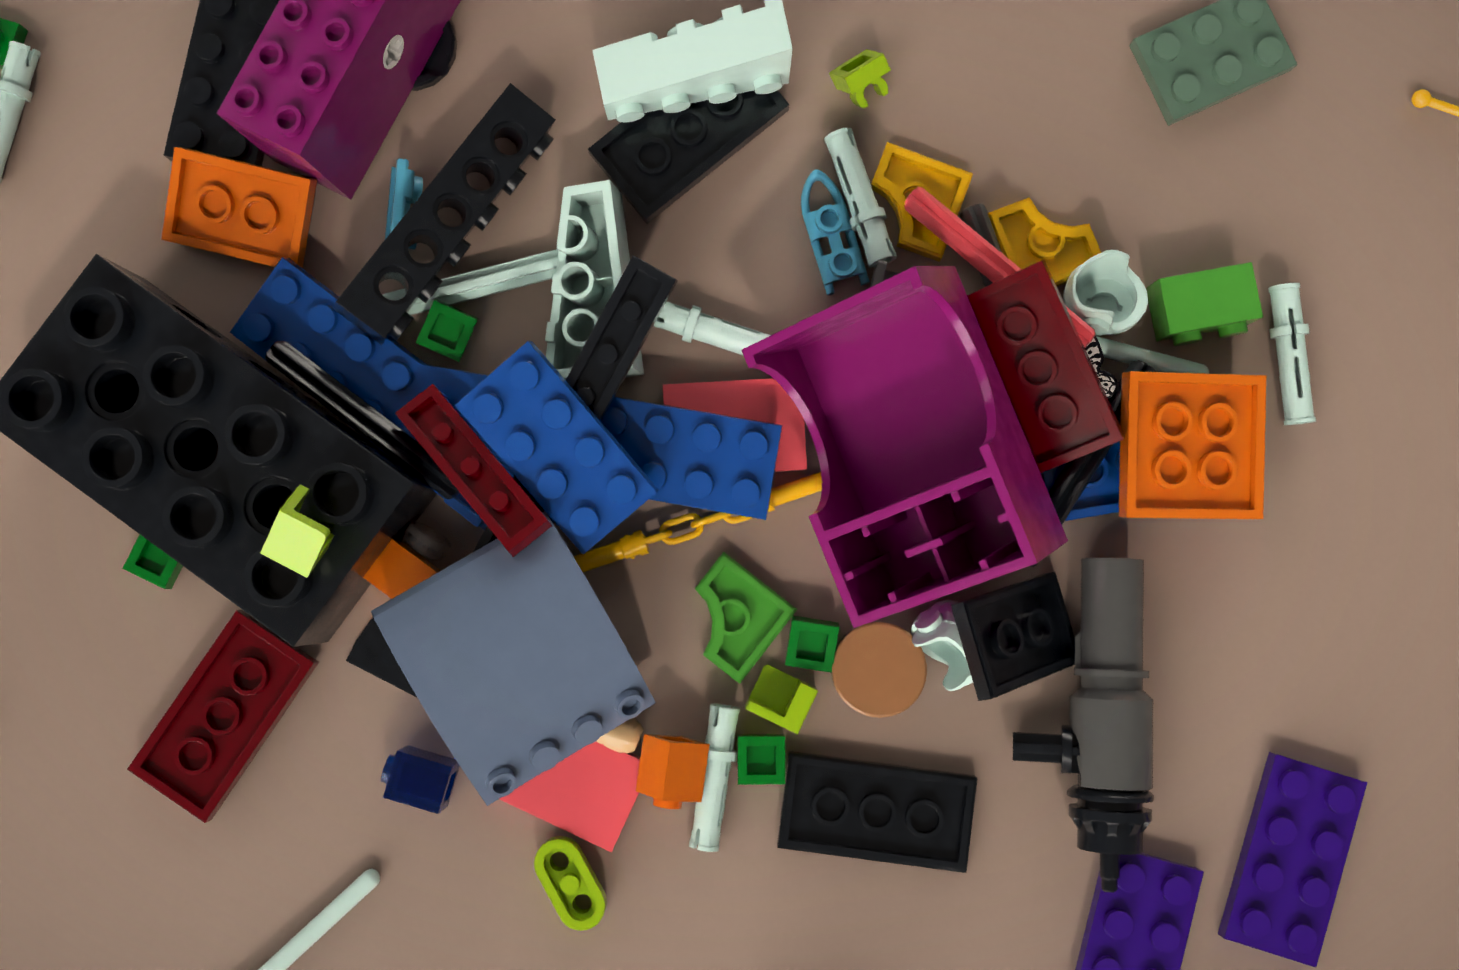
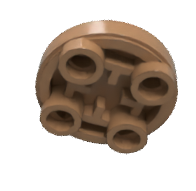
M870 622L853 628L844 635L836 646L831 673L833 685L842 700L853 710L863 715L878 718L897 715L908 709L918 699L924 688L927 664L921 646L915 647L912 643L913 636L903 628L891 623Z

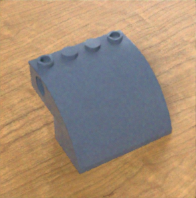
M545 511L542 513L551 523L552 527L515 557H512L497 538L371 611L386 643L421 705L487 806L501 797L509 795L514 789L542 772L553 768L560 761L586 745L594 743L601 736L627 720L635 718L642 711L656 703L604 607Z

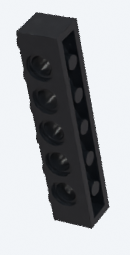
M510 83L337 299L334 310L380 345L384 343L389 335L398 340L414 319L407 312L419 298L424 303L428 302L443 282L436 275L446 262L450 263L453 267L456 266L471 246L465 240L475 226L481 231L485 229L499 210L493 202L502 191L511 195L527 174L521 169L526 160L531 155L538 161L552 143L554 138L548 132L556 119ZM498 138L511 140L516 146L517 153L513 155L503 154L497 149L494 140ZM473 172L483 174L488 179L490 188L483 191L472 188L467 182L466 175ZM446 207L455 209L462 218V224L455 227L443 224L438 217L437 211ZM415 243L426 244L433 251L434 260L429 263L416 262L410 256L408 248ZM387 279L397 280L404 286L406 295L396 301L386 299L379 290V284Z

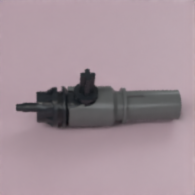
M1082 558L1081 631L1075 636L1074 675L1080 676V687L1069 696V725L1061 726V734L1013 732V761L1061 763V773H1078V784L1073 785L1067 790V796L1078 799V803L1069 805V816L1077 827V848L1100 853L1101 888L1104 892L1114 893L1118 890L1120 855L1140 854L1143 852V832L1152 821V810L1143 807V803L1154 801V795L1149 791L1153 788V699L1143 690V678H1149V671L1143 670L1144 560L1131 558Z

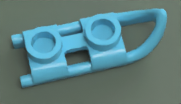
M397 159L396 167L391 168L385 239L409 211L410 205L414 204L422 194L423 178L414 176L415 172L408 169L409 160ZM417 243L411 245L408 249L415 250Z
M815 169L807 177L803 186L801 210L826 294L832 295L835 294L833 282L856 275L859 277L861 286L868 284L870 281L855 232L852 230L849 222L850 216L846 203L835 183L824 172ZM821 181L830 192L835 205H824L820 209L810 212L809 197L814 182ZM841 232H845L849 245L847 249L843 247L839 234ZM824 237L828 238L832 253L827 255L823 254L819 239Z

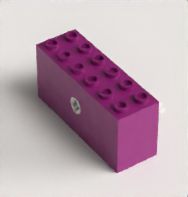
M279 0L216 114L274 162L304 177L316 179L318 184L351 200L414 87L413 84L417 77L420 76L442 36L446 22L450 21L461 0Z

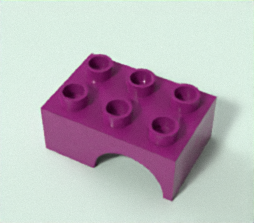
M913 266L742 349L748 368L759 369L767 373L788 393L800 411L813 439L821 469L822 492L816 511L809 516V519L853 628L1034 565L1068 542L955 266Z

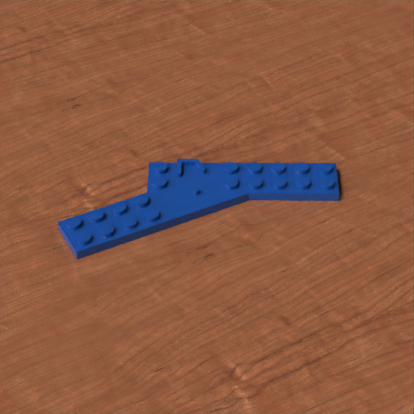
M281 258L231 329L230 333L264 360H266L265 355L276 341L288 342L413 439L415 437L396 416L395 412L431 384H434L511 477H514L511 470L455 406L456 403L488 375L427 365L391 336H388L384 343L380 345L334 310L335 302L339 298L338 295L290 258ZM614 397L601 422L659 489L649 500L763 520L767 519L783 425ZM461 493L452 499H446L440 495L447 505L477 528L481 527L483 530L486 529L487 525ZM549 516L552 523L555 524L554 520Z

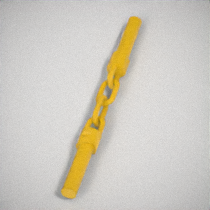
M821 471L772 488L768 513L775 511L774 507L822 491ZM717 512L701 518L698 514L687 513L665 521L660 526L659 533L646 537L640 529L632 535H624L619 541L587 551L584 555L581 553L573 557L582 572H586L624 558L634 559L637 555L649 554L648 544L660 540L668 545H676L696 538L703 532L704 525L724 519L727 523L736 524L749 520L752 517L740 515L731 517L733 514ZM688 520H694L690 523V526L696 528V530L675 538H669L673 535L672 530H667V528Z

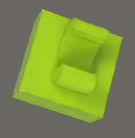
M866 49L830 71L829 75L836 89L849 93L851 101L856 106L864 109L868 107V103L864 98V90L869 84L874 86V90L878 95L885 96L888 94V85L881 76L891 71L883 53Z

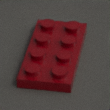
M1044 259L967 295L1040 473L1124 439L1125 435Z
M236 610L127 770L202 822L206 823L212 820L319 661L300 648L291 646L244 610Z

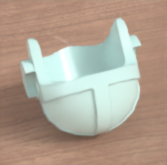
M1105 250L1091 257L1072 271L1065 285L1063 294L1065 306L1095 330V335L1097 336L1116 335L1125 332L1137 324L1146 312L1148 305L1147 290L1140 278L1129 268L1130 256L1122 251Z
M944 600L936 602L916 617L911 627V635L913 636L912 643L915 647L921 646L925 654L949 666L943 680V686L948 691H955L971 684L973 680L951 608L952 604L958 602Z

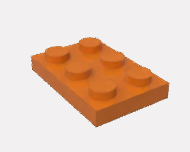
M174 147L161 240L276 267L281 258L285 257L290 258L303 268L317 180L187 148Z

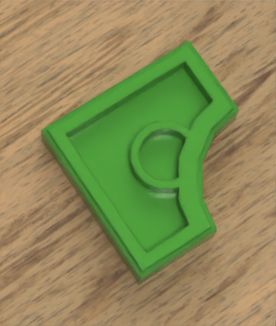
M725 552L721 554L695 588L707 602L712 617L711 639L703 655L740 684L798 609Z

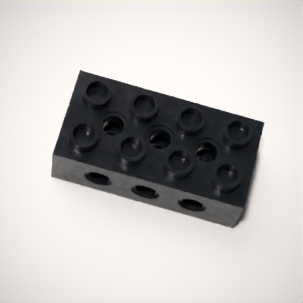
M95 254L0 380L1 433L293 647L329 642L371 583L363 577L391 539L403 541L437 494L434 492V489L407 471L369 440L148 280L98 254ZM138 383L139 396L136 403L130 408L128 404L129 396L133 387ZM215 437L218 443V454L214 462L207 467L203 459V449L205 443ZM300 484L310 490L299 513L329 528L330 533L334 535L327 551L308 578L260 554L279 512L278 505L281 498L288 492H294Z

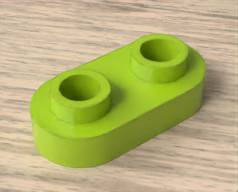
M555 836L548 839L536 853L534 859L535 872L562 922L569 928L578 931L591 929L600 922L606 910L607 898L605 891L576 841L566 836ZM556 852L566 854L569 864L566 867H557L552 861V855ZM580 894L587 895L591 899L592 906L588 909H580L575 904V897Z

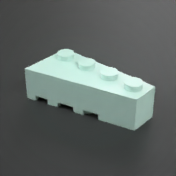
M764 0L765 7L743 13L742 6L739 4L721 10L723 17L707 25L696 23L694 19L675 24L676 26L667 32V37L658 39L656 34L649 32L592 50L607 119H617L618 122H633L644 117V113L663 109L665 113H676L688 109L691 103L709 100L710 103L720 104L733 100L736 94L755 90L756 94H769L781 89L783 84L789 83L793 49L782 0Z
M611 180L568 186L563 189L556 247L559 252L556 275L553 274L551 293L553 294L550 322H547L545 341L547 342L546 358L565 380L630 262L622 193ZM641 349L626 377L644 375Z

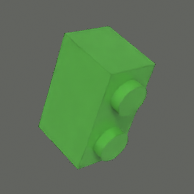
M1252 262L1160 278L1146 288L1156 342L1172 339L1174 346H1182L1202 341L1201 334L1218 331L1219 338L1232 337L1247 333V325L1263 318Z

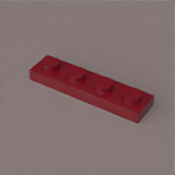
M431 384L395 412L396 416L512 557H515L552 527L544 514L434 384Z

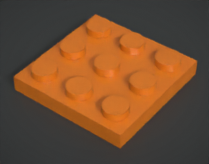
M1122 372L1120 427L1125 437L1120 441L1119 517L1263 519L1267 375Z

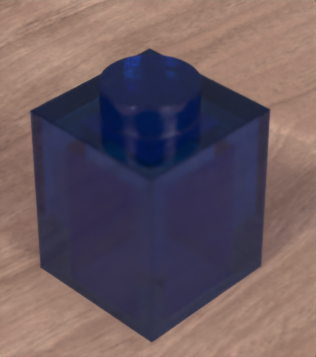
M407 745L397 750L396 755L390 754L386 760L381 775V782L387 784L383 798L439 814L448 807L460 765L456 759Z

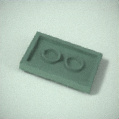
M1219 0L1134 38L1129 45L1168 126L1290 72L1298 65L1266 0Z

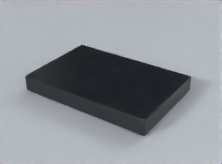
M1055 571L951 605L978 701L993 699L1075 665V637Z

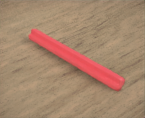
M917 187L906 198L904 207L907 212L991 282L994 283L1022 270L923 187ZM1066 306L1084 348H1086L1093 340L1095 330Z

